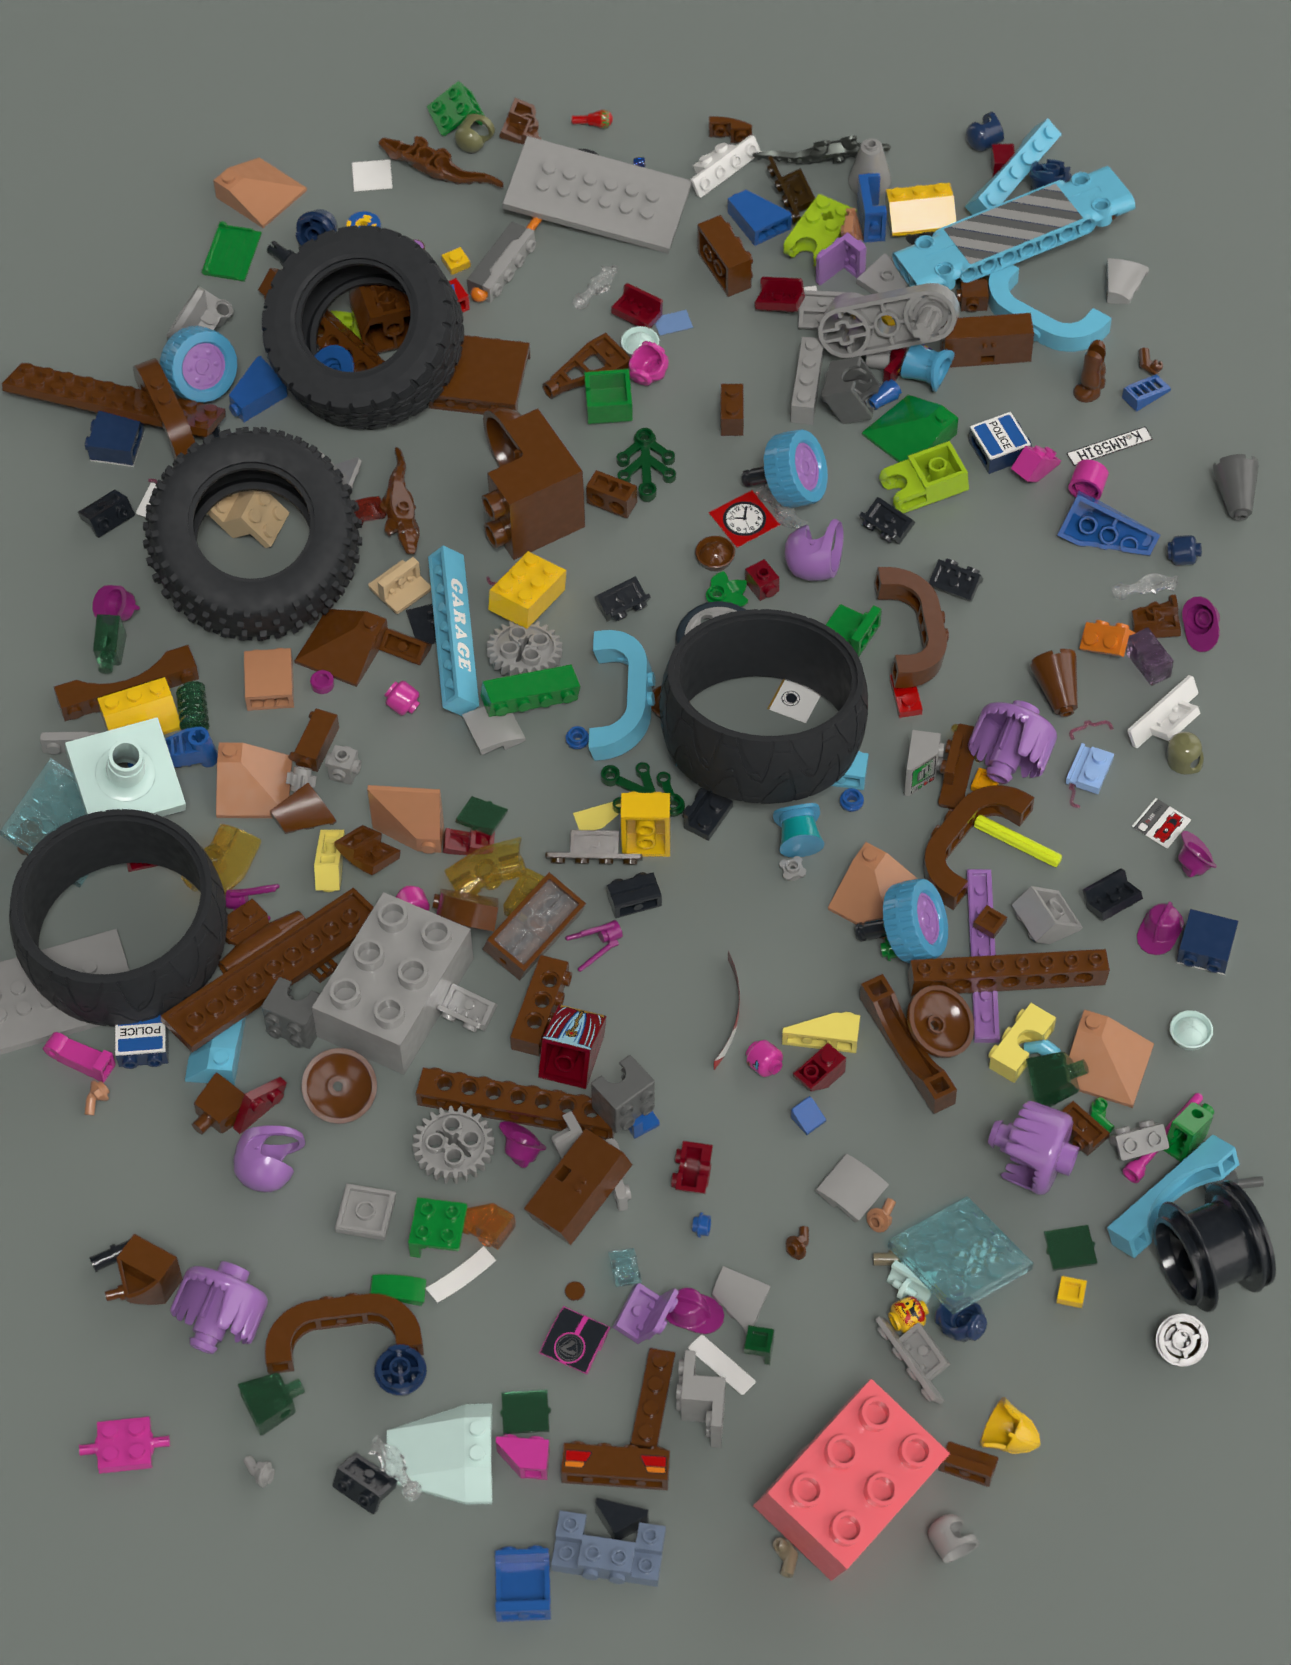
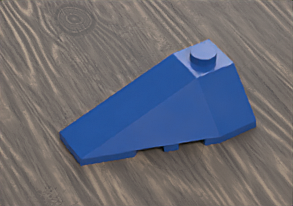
M1078 491L1057 535L1078 546H1091L1150 556L1161 534L1105 503Z

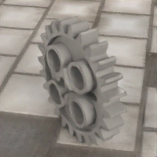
M509 621L508 627L501 624V630L494 629V635L490 634L489 641H487V657H489V663L494 664L495 670L501 669V675L507 672L512 676L554 668L560 664L562 642H560V636L555 635L554 629L548 631L547 624L540 627V621L532 624L528 629Z
M450 1106L449 1111L446 1113L442 1108H439L440 1115L438 1116L430 1112L431 1120L423 1118L422 1123L424 1127L417 1126V1134L413 1135L414 1144H412L413 1152H416L414 1157L415 1161H419V1168H426L427 1176L434 1172L435 1181L443 1176L446 1184L450 1178H453L455 1184H457L459 1177H463L467 1182L468 1174L476 1178L477 1169L485 1171L484 1163H491L490 1155L494 1154L493 1145H495L494 1137H492L493 1131L492 1128H488V1121L481 1122L480 1113L473 1117L472 1109H469L467 1113H463L462 1106L459 1107L457 1112H454L453 1107ZM450 1127L458 1128L454 1131L447 1130ZM470 1141H475V1142H477V1143L474 1144V1145H468V1144H466V1143H468V1142H470ZM434 1144H439V1145H441V1146L438 1147V1148H432V1147H431V1146L434 1145ZM454 1158L460 1159L458 1162L455 1163L450 1162V1160Z

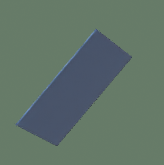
M687 310L662 315L655 323L659 335L693 328Z

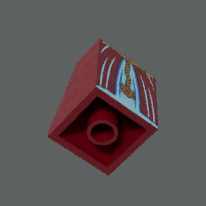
M559 1005L542 1038L538 1078L586 1089L604 1038L607 1016Z

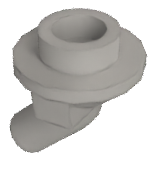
M252 1456L244 1458L246 1468L255 1477L256 1483L261 1488L266 1487L267 1484L273 1481L275 1470L272 1468L271 1462H257L256 1464Z

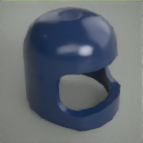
M991 111L983 116V125L973 122L968 126L966 137L974 150L985 151L991 148L992 144L1003 142L1004 132L999 119Z

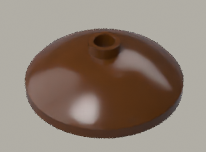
M932 985L921 989L911 999L907 1010V1023L913 1039L924 1051L935 1057L951 1058L964 1052L969 1047L974 1036V1019L968 1004L957 992L945 986Z
M334 1048L318 1054L310 1061L303 1073L301 1090L307 1107L314 1115L326 1122L342 1124L354 1121L368 1111L376 1096L377 1081L372 1066L362 1055L353 1050ZM335 1082L341 1083L342 1089L340 1091L333 1089Z

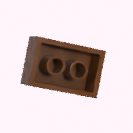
M719 215L697 224L698 254L727 297L750 289L751 278H753L751 270L753 258L749 251L746 252L741 239L734 235L730 223L725 222L723 217Z

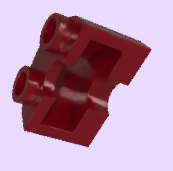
M683 1141L682 1149L677 1148L675 1163L680 1165L678 1173L673 1172L671 1188H675L678 1191L706 1194V1188L710 1179L713 1145Z

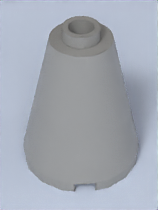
M866 139L862 142L850 171L849 186L857 195L858 174L880 173V196L886 193V189H889L891 184V174L883 146L876 139Z

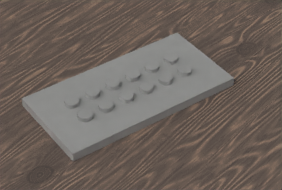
M527 136L503 202V209L669 254L692 182L681 177Z
M117 929L41 950L58 964L79 972L115 974L129 971ZM17 957L0 962V1055L46 1042L53 1032H59L67 1036L100 1026L77 1020L51 1004L33 986Z

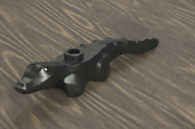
M854 135L843 137L836 141L823 140L814 142L813 147L799 152L763 151L752 153V157L759 160H768V156L772 155L774 160L796 164H812L813 162L827 160L839 163L846 161L845 157L852 156L856 158L862 143H858L857 136ZM882 143L884 152L890 151L891 146L888 143Z

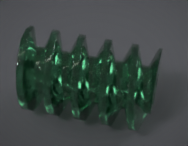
M190 681L177 688L176 696L181 730L193 727H203L208 730L210 727L207 715L208 709L206 707V692H204L205 685L202 682Z

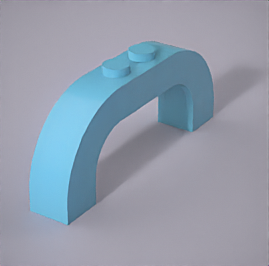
M1010 265L993 272L989 276L988 304L993 314L1031 313L1034 341L1048 348L1064 352L1086 350L1094 340L1102 341L1110 332L1112 318L1094 308L1078 322L1062 323L1013 297L1010 291L1018 283L1019 268L1015 265Z
M616 630L594 631L593 652L599 664L621 662L628 665L627 708L624 715L617 722L604 727L589 728V750L594 761L620 756L636 746L648 730L651 720V706L655 705V697L652 692V686H655L656 683L655 675L652 672L644 648L633 636Z

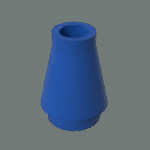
M894 380L884 381L879 387L878 393L873 394L868 399V403L871 407H874V410H877L879 407L899 399L902 391Z

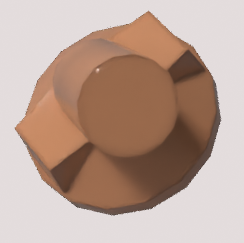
M95 1080L91 1081L90 1093L86 1098L85 1115L94 1116L96 1100H109L107 1094L110 1092L102 1081L98 1083Z
M887 1198L882 1209L873 1208L868 1212L867 1222L872 1230L881 1233L886 1231L892 1224L890 1214L896 1204L894 1200Z

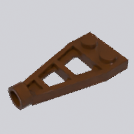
M605 332L588 342L551 376L550 380L544 382L543 390L552 399L564 391L585 385L584 372L627 369L631 357ZM591 355H595L605 366L596 370H590L584 364V361ZM577 367L583 376L571 379L567 373Z

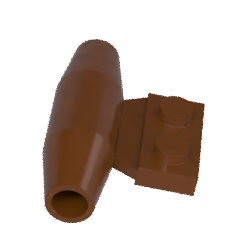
M253 898L228 914L225 941L228 944L235 945V947L219 961L220 971L224 974L304 921L305 917L297 910L269 923L267 913Z

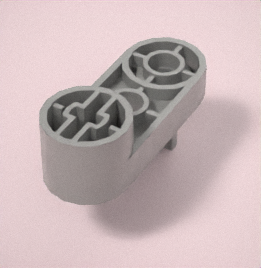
M926 283L866 296L856 292L843 293L836 296L827 307L818 327L819 339L829 353L840 358L863 356L935 342L946 338L953 331L960 314L959 301L948 287L938 283ZM889 315L895 319L897 325L888 326L883 323L881 317Z

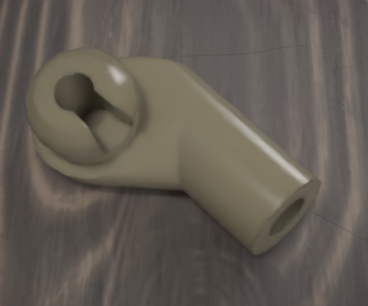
M903 1239L895 1240L893 1247L888 1253H873L874 1266H892L895 1260L900 1262L907 1255L906 1241Z
M778 1537L773 1542V1548L783 1561L780 1574L784 1577L792 1578L798 1559V1552L789 1540Z

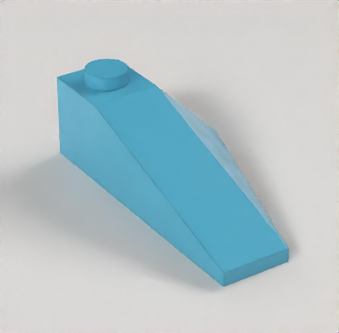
M246 1017L190 1054L185 1076L186 1082L208 1083L217 1072L231 1084L235 1085Z

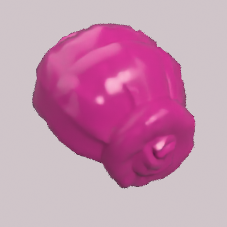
M644 341L633 352L629 361V374L635 383L649 386L652 382L660 381L665 376V372L669 367V361L664 348L656 343Z

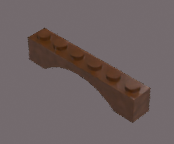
M189 645L166 651L151 668L128 680L104 684L73 680L54 686V691L64 721H68L94 712H100L97 698L164 677L169 689L199 680V676Z
M881 974L862 983L860 991L862 1003L932 1113H938L956 1104L957 1089L946 1071L913 1039L896 994L884 975Z

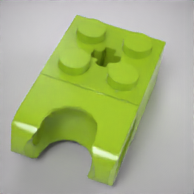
M818 194L784 242V254L795 257L802 251H810L813 253V266L816 267L818 253L832 245L837 238L842 237L841 226L845 224L846 209L852 207Z
M950 441L908 456L907 460L884 468L879 475V480L885 489H902L895 493L893 498L894 507L902 513H907L969 490L968 472Z

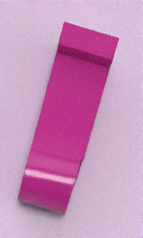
M53 1032L43 1047L44 1052L53 1059L103 1083L116 1066L113 1053L106 1050L100 1052L71 1040L59 1032Z

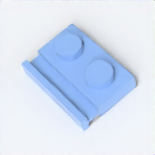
M1082 743L1067 775L1065 784L1069 785V783H1072L1077 788L1099 794L1113 762L1114 753L1096 747L1089 748Z

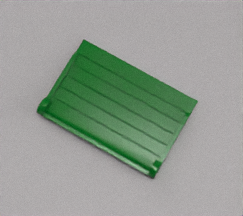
M223 221L219 222L201 271L202 274L245 282L262 232L254 231L250 228L227 225Z

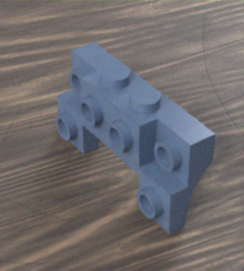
M560 1511L551 1571L582 1575L583 1578L588 1580L602 1578L608 1579L615 1584L628 1582L658 1587L666 1526L639 1523L636 1542L584 1535L587 1520L586 1514Z

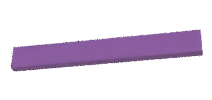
M967 869L970 957L996 955L995 938L992 939L973 927L974 921L986 905L993 908L991 870ZM997 991L972 993L974 1043H999Z

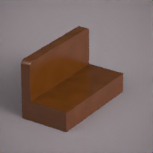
M948 1442L946 1450L950 1454L939 1465V1471L990 1487L998 1463V1457L960 1444Z

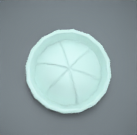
M637 326L630 328L621 337V345L630 357H632L633 352L644 341L659 345L657 333L648 327Z
M1186 1010L1179 1012L1173 1017L1170 1023V1033L1174 1042L1180 1048L1194 1051L1210 1041L1213 1035V1026L1204 1014L1198 1011Z

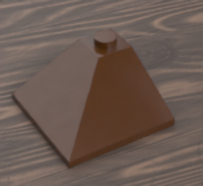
M330 609L321 617L294 660L295 664L316 672L320 670L328 671L333 675L334 679L357 687L379 652L385 630L388 628L387 619L367 611Z

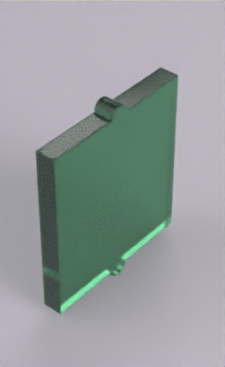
M471 796L457 816L455 823L469 827L473 831L477 830L492 836L507 814L508 809L495 805L491 801L487 802Z
M1088 1225L1044 1231L1047 1244L1046 1254L1050 1257L1053 1271L1097 1265L1094 1250L1095 1242L1092 1241Z
M547 1390L502 1392L500 1416L503 1417V1435L550 1432L549 1414L551 1413V1408L548 1407Z

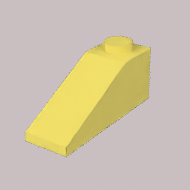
M320 830L314 863L316 890L324 892L340 890L343 855L336 849L334 842L345 836L344 830Z
M835 1012L783 1028L782 1045L821 1049L829 1043L838 1051L856 1053L860 1015H855L851 1012Z

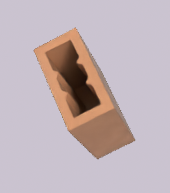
M291 648L244 651L247 711L294 708Z

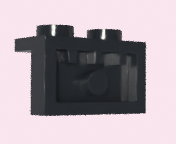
M116 489L78 511L80 519L92 527L95 536L98 538L135 516L127 496Z
M948 558L945 561L938 559L929 584L935 589L972 602L979 583L983 582V577L979 574L980 571L970 566H967L966 569L959 567L958 562Z
M700 788L695 795V801L691 806L688 805L683 812L684 829L709 841L732 809L733 801L712 793V791Z
M354 1453L337 1468L332 1486L374 1515L378 1511L380 1502L396 1488L398 1481L358 1453Z

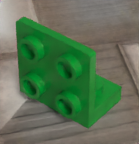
M460 81L453 84L427 106L442 136L450 133L470 114L485 116L473 92ZM476 121L480 125L483 124L481 121Z
M840 604L826 625L844 637L859 657L881 625L882 609L873 605L869 612L861 614Z
M417 1197L408 1241L410 1257L420 1258L422 1249L426 1248L459 1251L468 1208L467 1204Z

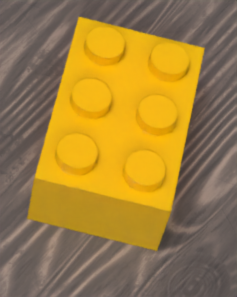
M528 551L489 590L488 610L528 629L565 591L567 570Z
M635 791L621 793L622 854L670 857V793H639Z

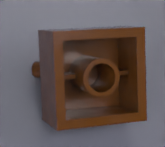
M133 1234L117 1256L122 1285H118L116 1289L105 1291L107 1301L120 1298L121 1301L126 1300L134 1304H166L183 1280L177 1257Z

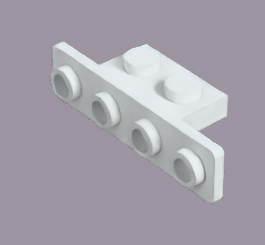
M754 135L748 136L737 145L718 144L711 153L700 157V161L693 165L695 172L698 174L691 178L698 197H703L753 160L752 153L761 152Z
M1188 675L1128 729L1133 747H1140L1152 735L1169 741L1200 714L1198 706L1189 703L1198 695L1193 676Z

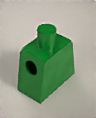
M1191 1103L1172 1121L1167 1135L1169 1148L1163 1151L1182 1162L1184 1158L1195 1151L1206 1137L1213 1119L1214 1109L1206 1103L1201 1106Z

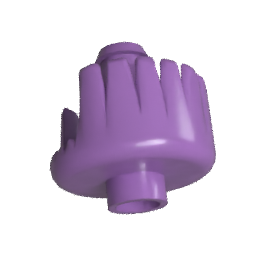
M1015 700L1012 704L1005 702L989 703L982 709L970 736L968 748L973 756L977 752L976 757L979 761H982L986 755L985 764L987 766L991 765V767L986 768L987 776L991 780L1007 784L1013 779L1011 774L1016 772L1018 765L1021 767L1022 778L1027 777L1029 774L1030 778L1039 777L1043 774L1055 746L1057 732L1048 720L1039 715L1040 711L1034 705Z
M1027 1101V1103L1023 1104V1107L1026 1109H1020L1018 1113L1025 1119L1015 1118L1014 1123H1009V1125L1003 1124V1120L995 1121L988 1144L992 1148L995 1146L1000 1147L1001 1152L1010 1155L1011 1161L1019 1164H1007L1005 1169L1008 1172L1001 1174L1003 1179L1031 1190L1037 1195H1044L1051 1189L1058 1173L1070 1176L1078 1156L1079 1147L1069 1144L1073 1128V1119L1069 1114L1034 1101Z
M225 1261L220 1262L218 1270L202 1266H193L187 1269L170 1312L179 1321H182L186 1314L185 1323L188 1325H192L197 1316L192 1330L195 1332L194 1338H190V1346L208 1354L215 1353L218 1350L215 1347L217 1342H222L225 1332L231 1324V1333L235 1335V1342L238 1343L242 1340V1344L252 1343L266 1310L268 1299L261 1290L246 1283L250 1274L249 1271Z

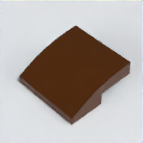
M364 825L359 826L334 842L336 849L349 862L370 875L376 874L400 859L401 850L381 842L382 833Z

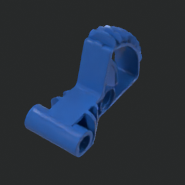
M187 728L165 738L174 767L192 766V764L198 763L204 767H212L217 764L218 751L209 732L205 728ZM127 762L129 768L134 766V764Z

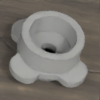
M795 856L793 859H783L780 861L779 867L783 869L784 879L796 881L806 875V869L802 866L803 860L801 857Z

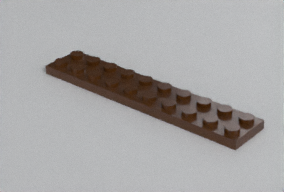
M21 363L2 382V391L93 412L103 411L141 423L163 427L146 391L136 389L133 386L118 385L111 381H101L88 376L74 375L71 372L53 370L49 367L34 366L31 363ZM177 398L194 435L207 437L226 417L225 408Z
M353 887L162 1014L161 1022L191 1052H194L261 1007L279 977L291 981L292 986L350 947L374 907Z

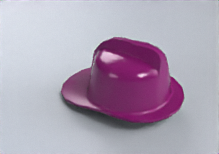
M106 585L95 594L92 610L97 620L116 622L129 620L134 610H139L140 607L135 604L134 595L125 590L123 586Z
M1202 596L1193 597L1185 603L1182 610L1186 638L1194 650L1207 652L1213 649L1218 642L1220 636V615L1217 608L1207 598Z
M1183 831L1181 837L1184 845L1178 855V860L1182 864V869L1190 878L1195 875L1201 876L1211 867L1216 868L1217 866L1206 845L1194 834Z
M1169 901L1168 904L1163 903L1153 906L1144 917L1138 929V945L1148 954L1162 955L1170 951L1183 929V917L1173 907L1172 902Z
M503 1121L499 1124L500 1130L506 1136L505 1154L512 1158L513 1162L520 1167L526 1168L529 1163L536 1160L541 1150H546V1146L527 1128L509 1121Z
M693 1288L678 1290L679 1292L676 1297L678 1303L673 1311L668 1312L666 1316L670 1324L700 1334L713 1333L721 1327L725 1314L722 1306L713 1298L700 1294Z

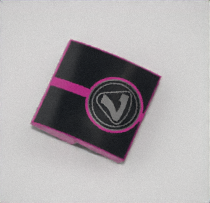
M563 1306L539 1353L588 1374L597 1352L601 1351L611 1327Z

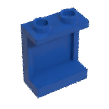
M880 173L858 174L857 206L864 243L885 241L886 205L875 206L879 205Z
M530 1546L527 1549L504 1547L501 1550H496L495 1606L497 1622L551 1620L549 1549L541 1546Z

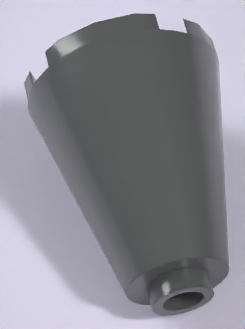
M1245 454L1229 455L1220 458L1219 464H1213V473L1229 516L1238 521L1246 520L1253 511L1259 468L1258 460L1254 456H1252V459H1247Z

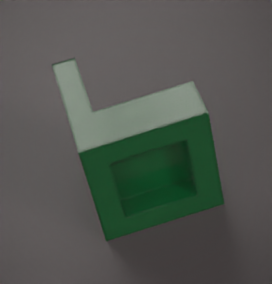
M748 1325L744 1353L764 1356L765 1364L770 1365L774 1345V1329Z

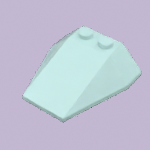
M492 1403L464 1404L387 1430L386 1473L398 1481L397 1485L462 1504H492Z

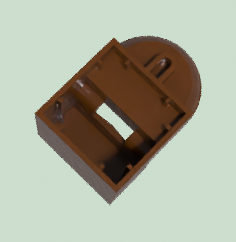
M494 407L485 411L483 415L484 430L493 457L499 467L487 473L489 493L482 495L483 506L491 521L484 523V530L491 545L494 548L504 546L512 559L515 560L524 556L528 551L533 552L584 528L583 471L540 410L537 408L524 415L505 407Z

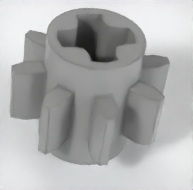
M294 766V771L287 772L286 784H291V791L294 792L306 783H309L313 788L315 787L317 776L311 775L312 769Z

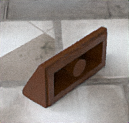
M386 628L379 650L421 665L432 644L397 630Z

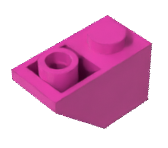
M1037 445L1035 447L1025 446L1011 469L1026 481L1038 482L1061 463V460L1056 457L1057 453L1047 446L1045 448Z
M511 1434L504 1435L503 1437L496 1436L497 1453L520 1478L547 1480L550 1455L549 1440L539 1436H532L530 1438H518Z

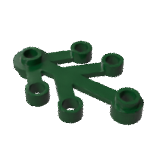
M641 428L634 435V443L624 452L617 454V465L627 467L618 472L617 478L630 483L631 476L642 467L643 483L638 488L639 497L644 502H651L657 495L656 485L651 480V467L663 475L664 482L673 483L676 480V471L665 465H672L675 462V453L657 443L656 435L651 429ZM641 449V455L630 464V457ZM650 449L662 456V463L650 455Z
M640 762L636 765V775L641 778L643 786L621 777L619 769L614 765H607L601 770V781L606 786L612 787L617 785L630 792H656L650 776V766L645 762ZM646 769L645 772H640L639 770ZM660 772L656 777L657 785L663 788L664 793H670V806H677L670 807V816H679L685 810V802L680 795L673 792L670 774L668 772ZM666 778L667 781H661L660 779ZM621 797L613 800V810L621 814V807L616 806L621 804Z

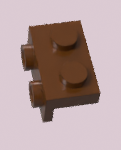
M1072 1101L1062 1110V1112L1069 1114L1073 1119L1070 1137L1072 1145L1079 1147V1151H1083L1087 1156L1109 1138L1110 1133L1076 1102Z

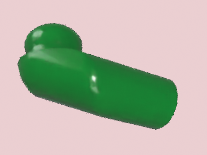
M1096 1098L1095 1102H1092L1090 1106V1116L1111 1133L1115 1126L1106 1119L1108 1103L1104 1098Z

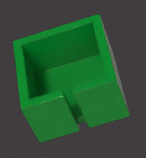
M629 369L584 372L588 424L633 421Z

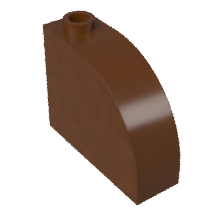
M440 889V894L434 895L432 908L437 909V915L463 926L495 931L499 908L498 898L447 889Z

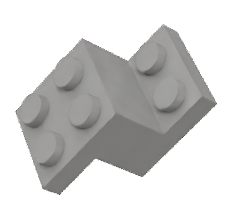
M685 1350L684 1360L679 1359L676 1410L681 1411V1420L706 1422V1437L711 1438V1447L721 1448L725 1408V1377L696 1375V1351Z

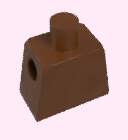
M216 1072L194 1102L195 1111L199 1117L192 1123L193 1128L201 1135L210 1127H213L219 1133L228 1131L234 1126L244 1093Z

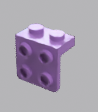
M847 232L841 238H837L828 248L821 250L816 257V283L818 285H822L843 268L856 278L865 272L866 246L864 243Z
M639 1282L636 1283L612 1328L637 1344L646 1339L650 1340L653 1335L660 1334L667 1324L665 1318L668 1312H672L678 1303L676 1297L679 1291L673 1288L659 1296Z

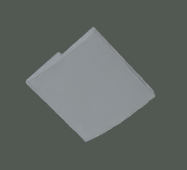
M804 290L805 299L799 309L798 329L818 330L821 319L830 302L836 296L845 292Z
M484 706L462 714L481 755L501 746L506 750L526 741L513 713L504 716L488 717Z
M845 1154L815 1191L833 1208L838 1206L856 1223L889 1184L869 1167L854 1157Z

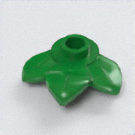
M724 571L719 572L711 579V586L706 591L707 602L723 601L741 607L745 606L748 603V599L743 594L747 587V581L729 580Z

